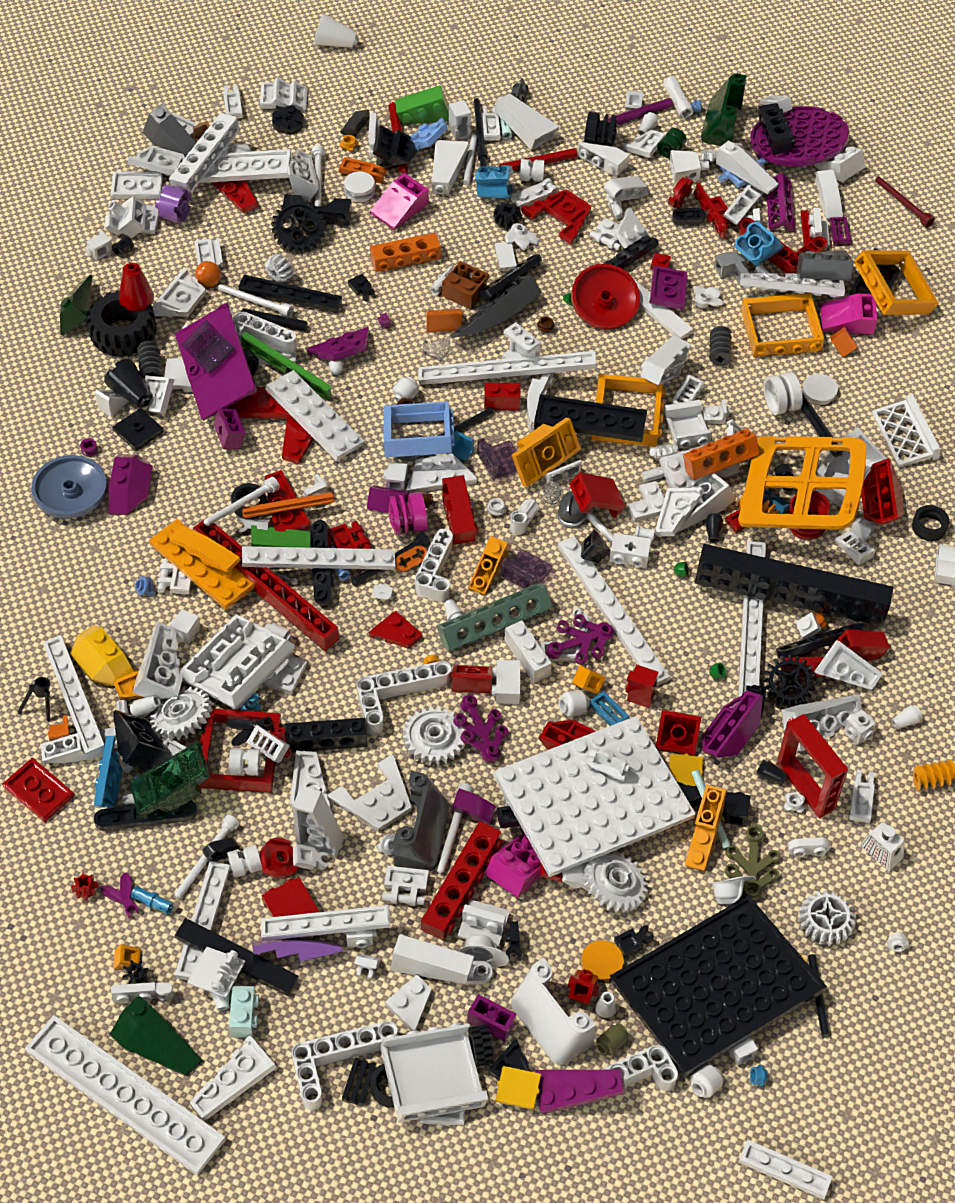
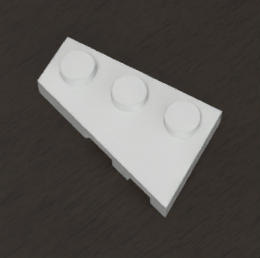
M838 640L835 641L814 671L817 674L870 690L873 689L883 675Z
M296 751L290 808H293L301 786L315 787L321 791L330 808L317 752Z

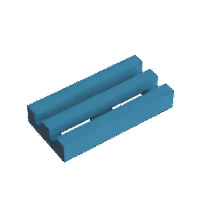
M604 691L589 701V706L609 726L630 719V716ZM612 709L621 717V719L612 711Z

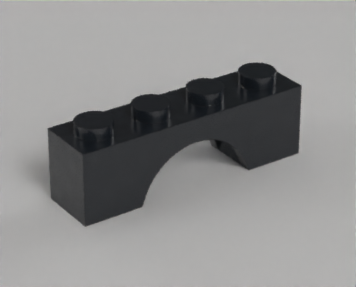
M285 194L283 206L287 207V201L293 204V199H295L296 203H299L300 199H302L303 204L306 202L301 195ZM334 198L327 205L315 206V209L320 208L319 214H324L322 220H326V224L350 225L352 214L351 199ZM298 213V214H296V216H297V217H303L304 214H303V213Z
M677 782L691 807L700 806L702 797L697 786ZM726 792L722 813L725 823L746 827L751 795H745L742 792Z

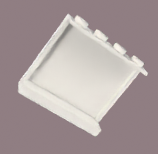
M454 1023L447 1028L432 1027L424 1032L414 1030L406 1035L398 1036L397 1034H391L383 1039L380 1048L398 1123L485 1106L488 1096L486 1091H482L467 1035L469 1024L461 1025V1023Z

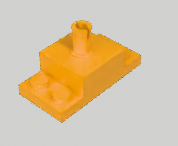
M565 418L553 427L546 424L541 425L516 442L519 450L512 454V458L522 486H530L581 450L571 419Z

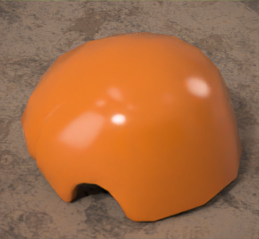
M203 261L197 266L195 277L202 286L213 287L219 283L221 271L216 263Z

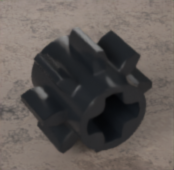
M131 960L129 967L123 966V971L127 974L122 976V980L128 979V984L141 983L142 980L148 981L147 976L144 974L148 973L149 969L142 967V961L134 963ZM136 970V972L139 973V977L135 978V976L132 975V971Z

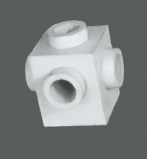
M863 710L856 714L852 713L846 719L847 723L844 733L857 746L871 738L874 734L873 730L876 723Z
M376 929L346 932L347 947L366 948L372 946L373 937H377Z

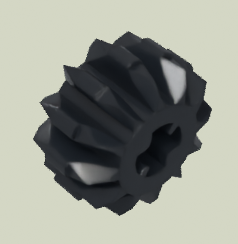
M508 201V203L502 202L501 205H496L493 217L495 224H498L499 228L505 227L507 229L508 227L511 228L515 223H520L522 214L519 206H516L515 203L510 204Z

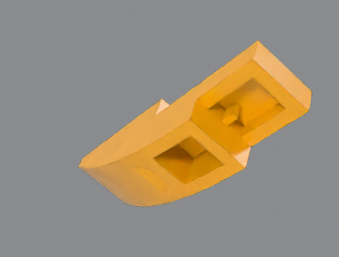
M706 784L695 821L696 827L685 861L686 867L706 872L721 822L726 789Z

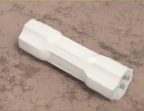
M669 76L664 80L663 85L670 94L682 119H687L693 114V109L683 94L677 79L674 76Z

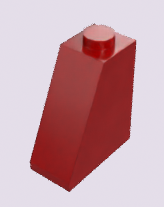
M846 629L837 639L866 662L880 659L890 649L884 632Z

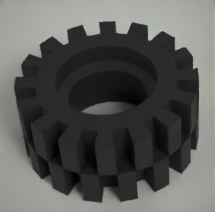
M485 1024L469 1027L468 1037L476 1067L493 1064L494 1056L488 1026Z

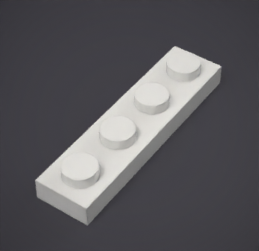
M748 1139L738 1162L823 1200L833 1177Z

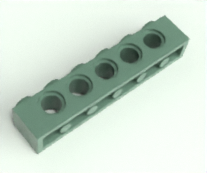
M537 583L438 624L436 627L442 646L449 651H456L466 643H475L479 640L478 638L492 636L497 630L505 629L521 620L525 622L535 614H544L547 612V609L552 608L546 586ZM531 600L532 603L530 607L527 608V603ZM514 607V613L510 615V610ZM497 614V620L493 622L492 619ZM480 621V627L475 629L476 623ZM463 629V634L458 637L459 630Z

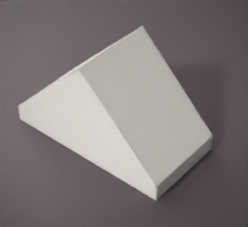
M113 390L95 391L98 409L110 417H113L129 402Z

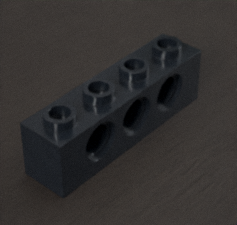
M778 103L758 106L759 121L772 154L792 152V145L795 144L794 135H791L790 126H787V119L784 117L783 109L779 108Z
M365 718L285 723L286 743L290 745L291 753L296 751L367 747Z

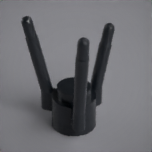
M38 677L35 679L34 684L29 685V690L17 711L18 714H21L32 692H34L39 698L45 697L46 720L50 721L49 689L51 682L48 678Z

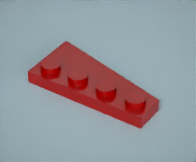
M245 180L211 182L242 213L258 207L257 201Z

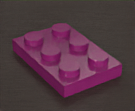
M654 265L649 303L683 310L687 272Z

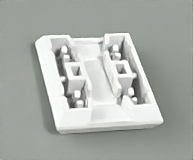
M236 614L181 669L179 674L182 676V681L195 688L198 687L199 690L203 689L211 697L238 710L290 657L296 646L279 637V635Z

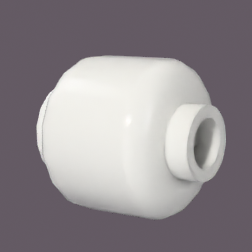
M411 377L400 378L392 389L395 395L394 399L397 402L402 398L413 400L419 393L418 383Z
M581 690L564 692L559 699V709L567 717L584 715L590 704L589 698Z
M706 1064L691 1075L690 1086L697 1096L710 1098L723 1085L721 1072L717 1067Z

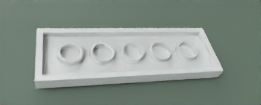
M291 149L222 153L200 183L289 178L287 167L291 161Z
M294 370L266 385L265 390L335 461L363 446L364 440Z

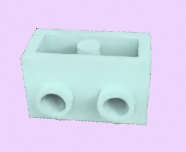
M232 986L229 1020L231 1037L247 1038L250 1035L253 1038V1030L257 1028L258 1023L255 1008L259 1007V994H255L254 986Z

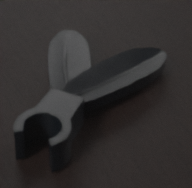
M270 716L255 722L243 719L227 721V725L230 728L243 730L233 738L232 746H239L245 743L256 725L267 731L274 729Z

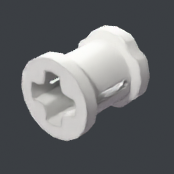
M637 525L635 536L650 538L651 545H653L656 528L646 529L640 528V525Z

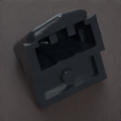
M382 125L377 127L373 154L377 156L376 165L390 168L411 162L417 153L415 144L411 141V136L400 130L393 132Z

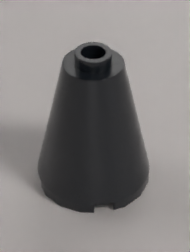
M123 359L115 363L116 367L113 370L109 369L105 375L104 382L107 387L137 407L147 406L152 396L135 363L130 359Z

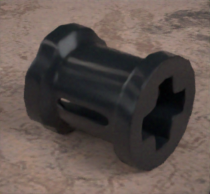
M123 235L119 242L112 244L111 248L118 257H123L128 249L134 247V243L129 236Z

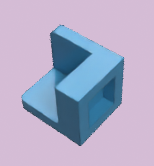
M456 430L454 432L455 446H451V451L461 462H465L474 452V439Z

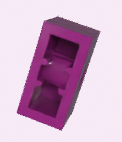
M219 408L214 427L222 448L229 450L241 449L245 431L236 409Z
M478 994L468 1010L467 1023L473 1026L486 1024L490 1035L506 1042L516 1025L517 1014Z

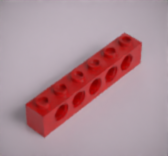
M481 821L478 822L421 919L422 931L444 941L446 935H451L455 927L454 921L462 916L465 902L473 897L474 887L476 884L479 885L481 883L484 869L488 867L494 852H498L502 846L503 840H501L500 830ZM483 846V847H486L487 849L481 850V849H479V847ZM470 863H476L477 865H476V866H470L469 864H470ZM465 879V880H467L468 882H466V883H461V882H459V880ZM456 896L458 899L452 900L449 897ZM447 913L448 916L442 917L439 914Z

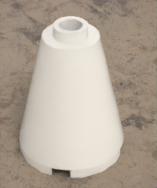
M322 13L314 44L353 48V45H357L359 36H356L357 32Z

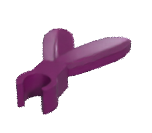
M124 873L120 878V891L109 885L101 886L100 890L107 898L123 904L127 917L131 918L129 911L135 909L136 913L139 914L137 905L130 899L131 877L128 873Z

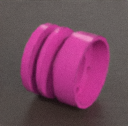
M421 492L410 493L407 503H405L402 495L398 496L399 504H397L395 496L389 497L388 514L395 535L401 534L400 526H402L404 534H408V525H412L414 532L427 531L426 508Z

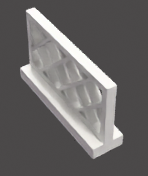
M913 394L906 396L904 401L872 410L875 422L898 468L929 458L932 461L940 458V447ZM904 407V415L896 413V409ZM885 413L889 416L887 420L879 418L878 415ZM892 416L901 419L899 424L890 422ZM904 420L912 423L911 428L901 426ZM887 426L896 428L893 434L885 431ZM899 430L908 432L905 438L896 435ZM911 434L919 437L917 442L908 439ZM894 439L902 442L900 447L892 445ZM906 443L915 446L912 452L903 449ZM917 448H921L926 451V453L922 455L917 454L915 452ZM903 453L908 455L909 458L900 461L899 455Z

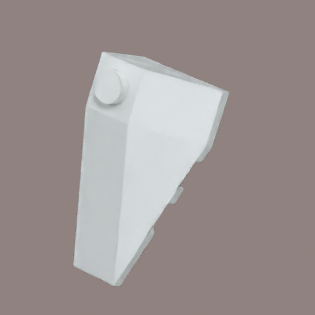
M729 140L718 148L716 164L766 194H769L778 187L775 179L750 152Z
M715 473L693 480L691 483V488L702 487L704 493L678 532L706 519L709 514H717L723 511L736 500L730 486Z
M157 621L140 666L133 693L145 698L156 695L159 699L178 696L182 676L179 674L180 660L177 659L176 650L178 645L174 628Z
M860 695L782 709L784 730L790 718L793 717L795 719L805 714L824 739L831 737L840 727L846 726V719L852 713L856 714L862 710ZM799 742L797 750L801 752L805 749Z

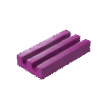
M830 217L829 223L833 245L837 246V243H840V246H844V243H847V246H850L851 238L847 217ZM834 221H836L837 231H838V236H839V238H837V233H836V228H835V222H834ZM840 221L843 222L845 238H843Z

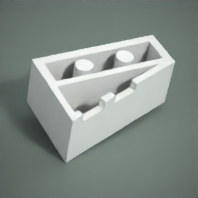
M673 335L643 362L640 376L657 385L678 377L692 344Z

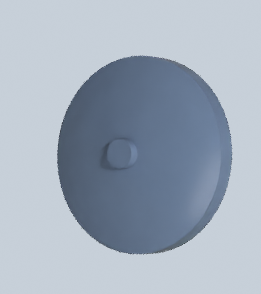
M67 455L45 463L36 472L32 480L31 489L36 505L44 513L56 518L69 519L86 515L101 504L107 493V480L101 466L92 459L78 455Z

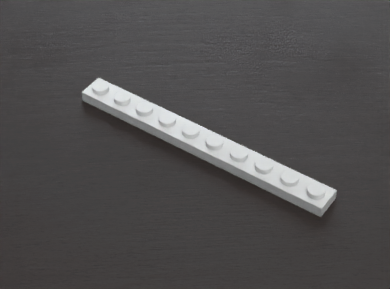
M595 351L419 367L418 381L419 385L597 369Z
M575 536L558 542V549L608 623L613 627L614 632L637 665L659 672L657 686L670 680L669 674L592 561L581 558L582 547Z
M747 541L746 553L765 557L766 542ZM743 595L738 697L742 696V693L746 691L747 685L759 686L763 600Z

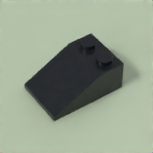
M115 710L113 716L117 749L123 758L122 761L129 766H139L145 771L158 772L170 754L168 749L153 731L147 720Z

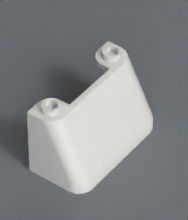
M859 428L844 436L859 438L866 444L864 480L870 472L872 464L887 459ZM829 450L818 462L816 476L848 477L850 452L842 451L843 455L835 458ZM845 489L814 490L823 494L837 506H842L846 492Z
M542 958L530 968L511 999V1007L554 1064L564 1065L593 1046L596 1024L589 1015L583 1012H577L570 1017L567 1016L547 990V982L551 979L552 968L545 958Z

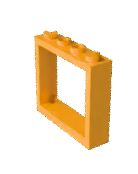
M863 250L855 259L854 264L883 315L930 314L939 304L909 251ZM876 264L899 265L918 299L896 300Z
M811 293L743 299L741 313L753 357L822 351L824 337ZM805 310L813 338L758 342L751 315Z
M599 374L596 403H603L604 389L656 394L653 430H644L642 442L592 435V440L656 447L657 439H661L662 429H659V426H662L663 415H660V412L664 411V401H661V398H665L666 388L662 387L663 383L657 385L645 378Z

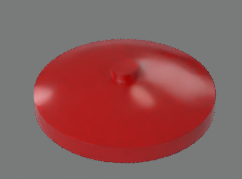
M595 264L584 269L576 277L571 290V301L575 312L585 323L598 329L612 330L623 327L633 319L640 304V292L635 280L622 268L611 264Z

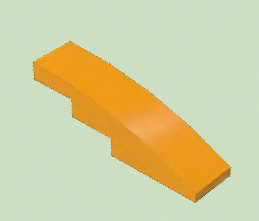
M181 525L169 536L171 543L184 547L188 554L199 557L203 564L225 572H229L241 560L240 557L224 546Z

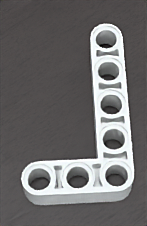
M438 661L360 678L357 682V697L362 716L366 719L367 732L371 735H378L383 732V713L379 700L446 686L451 682V665L446 661Z
M385 1021L296 1044L292 1049V1059L304 1107L307 1110L315 1111L322 1105L321 1087L316 1071L317 1066L381 1051L380 1046L385 1038L383 1034L390 1032L398 1035L397 1026L393 1022ZM367 1037L372 1039L368 1043H364L361 1041L363 1038ZM343 1043L350 1044L348 1048L340 1047ZM322 1048H327L329 1050L325 1054L318 1052ZM304 1053L308 1055L304 1059L297 1058L299 1054ZM304 1074L312 1075L310 1079L302 1078ZM310 1094L317 1095V1098L314 1100H308L307 1096Z

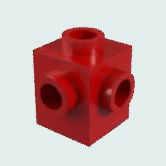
M586 969L577 970L575 976H570L567 988H570L568 998L589 1004L592 997H596L599 991L600 984H597L598 976Z

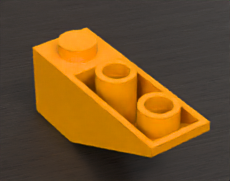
M490 536L469 583V589L486 595L511 549L507 542Z

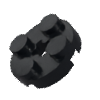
M288 105L272 113V126L279 133L283 131L287 132V134H294L303 128L304 115L293 105Z

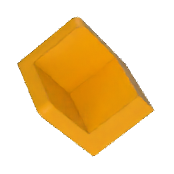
M579 665L572 683L598 695L606 677L592 669Z

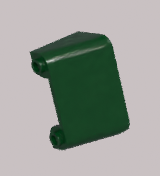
M739 73L731 75L710 99L701 132V140L704 143L722 146L728 140L733 143L737 116L735 108H738V110L742 108L747 75Z

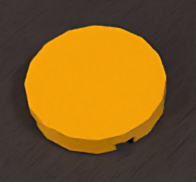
M605 940L594 941L583 950L581 956L582 969L592 971L594 975H597V982L598 980L609 982V976L623 968V954L619 947L612 942Z

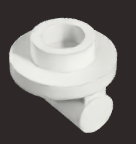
M385 835L376 846L377 850L380 853L392 855L395 835Z

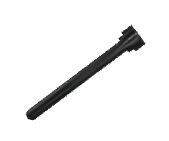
M424 532L419 533L415 536L416 538L412 543L395 553V558L415 546L427 547L430 545L428 536ZM368 569L354 578L352 585H359L383 569Z

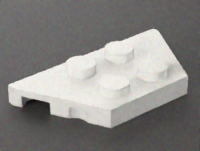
M150 146L146 150L138 152L136 157L130 156L128 164L171 176L185 157L184 154Z
M184 267L152 306L154 316L188 317L206 295L205 288L198 283L194 276L192 277L188 273L187 268Z
M453 453L420 458L416 460L407 485V492L410 494L442 489V478L464 475L466 485L477 484V479Z

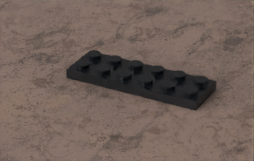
M540 394L534 427H540L543 424L553 427L563 419L569 418L575 433L642 442L647 410Z

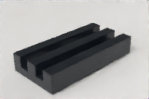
M355 1057L342 1101L364 1106L371 1084L370 1079L373 1071L376 1069V1063H368L367 1060L361 1061ZM358 1066H360L361 1069L352 1096L350 1098L348 1096L353 1084ZM366 1068H368L370 1070L360 1100L356 1099L365 1070Z

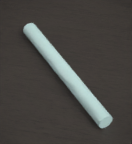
M698 769L691 772L701 797H703L706 786ZM720 822L717 835L724 849L729 847L730 843Z

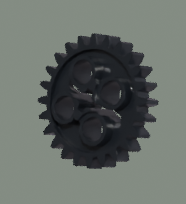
M293 199V204L287 201V207L280 205L281 211L276 209L278 216L273 215L274 221L271 222V226L274 227L271 229L272 233H275L273 237L278 239L277 244H282V249L288 247L289 252L295 249L296 254L298 250H301L304 254L306 248L310 252L311 246L317 248L316 242L322 243L320 237H325L324 231H326V226H323L326 224V220H322L324 214H319L320 208L315 209V204L309 206L308 200L303 204L302 199H300L299 203H296L295 199ZM303 213L304 216L297 217L296 214ZM285 223L291 224L288 228L283 227ZM313 225L315 228L308 230L307 226ZM297 235L302 237L300 240L293 239Z

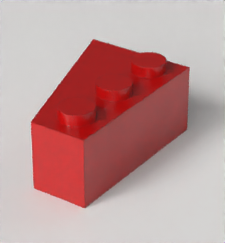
M460 475L442 478V503L449 530L453 535V545L474 542L475 534L478 533V526L473 520L474 511L470 506V496L467 491L465 477Z

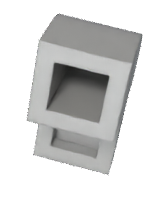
M725 252L715 255L714 268L720 278L733 275L740 285V274L749 273V270L746 268L747 258L737 252Z

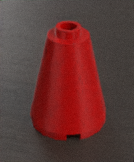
M137 263L126 264L122 271L119 301L121 306L127 307L129 311L145 310L154 301V292L140 265Z

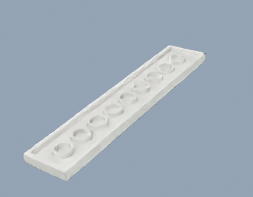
M55 1015L52 1016L25 1047L26 1053L197 1176L226 1140L225 1136Z

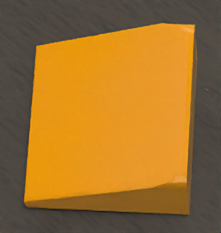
M120 944L114 952L113 969L123 970V966H130L131 960L134 963H139L141 948Z

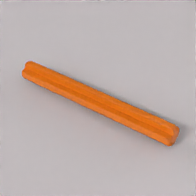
M332 492L243 507L242 515L244 518H251L330 504L334 502V496Z

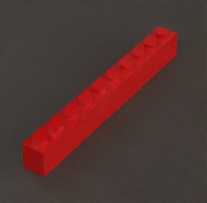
M202 520L193 527L194 531L214 540L240 557L241 560L234 567L254 583V589L252 590L321 649L326 651L339 641L338 626L267 567H242V546L215 523L206 526L204 520Z

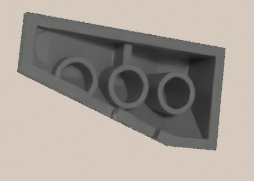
M160 104L149 114L143 134L152 144L166 150L184 154V157H186L196 145V142L163 104Z

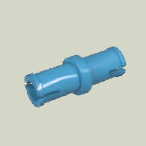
M136 886L131 893V898L145 903L150 909L155 908L167 915L173 910L174 902L160 897L156 892L151 893L140 886Z

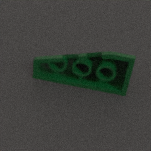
M91 274L78 283L60 304V334L62 336L88 316L87 312L89 310L93 278Z

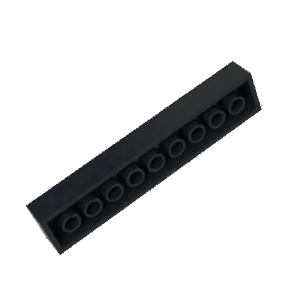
M704 543L694 584H699L703 587H712L721 591L747 595L760 600L773 601L778 604H786L796 608L808 609L817 613L821 612L834 617H843L882 627L891 605L894 588L889 585Z

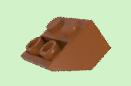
M459 261L442 282V297L472 310L481 299L479 291L486 286L489 274Z

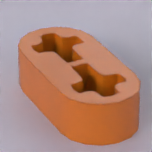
M415 546L395 558V569L399 572H404L422 563L427 553L426 548ZM417 552H422L420 558L417 557L413 559V555H415ZM408 558L409 562L405 564V567L399 565L401 560Z

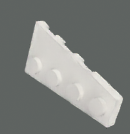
M250 1035L246 1038L245 1044L231 1055V1060L225 1066L222 1065L217 1071L215 1078L212 1081H208L190 1101L191 1107L202 1121H206L276 1069L275 1063Z

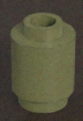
M619 1023L611 1025L597 1038L598 1050L604 1055H613L627 1042L629 1037L628 1031Z

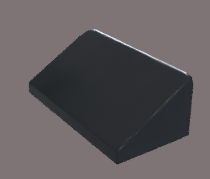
M369 110L355 111L340 133L356 137L370 118Z

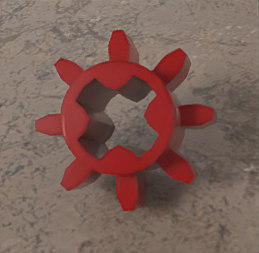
M82 873L78 878H73L76 885H72L71 889L72 892H76L77 899L82 897L87 901L92 895L96 896L94 889L99 886L98 882L94 881L92 874L88 876Z

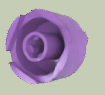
M164 185L160 199L158 198L155 203L159 216L177 223H181L180 221L184 222L191 208L188 205V201H192L191 193L189 190Z

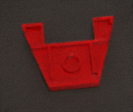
M565 189L548 196L546 200H538L531 206H523L521 212L533 220L540 213L546 211L567 225V227L559 232V237L571 245L589 215L591 205Z

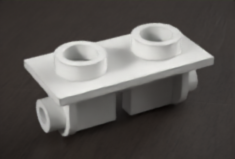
M592 748L586 762L587 766L621 781H624L631 766L626 760L622 761L600 751L599 748Z

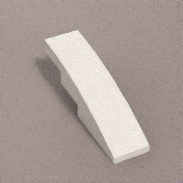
M749 184L738 195L723 216L737 225L764 192Z

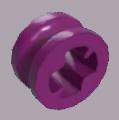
M86 438L81 441L80 448L84 456L90 457L97 453V443L94 439Z

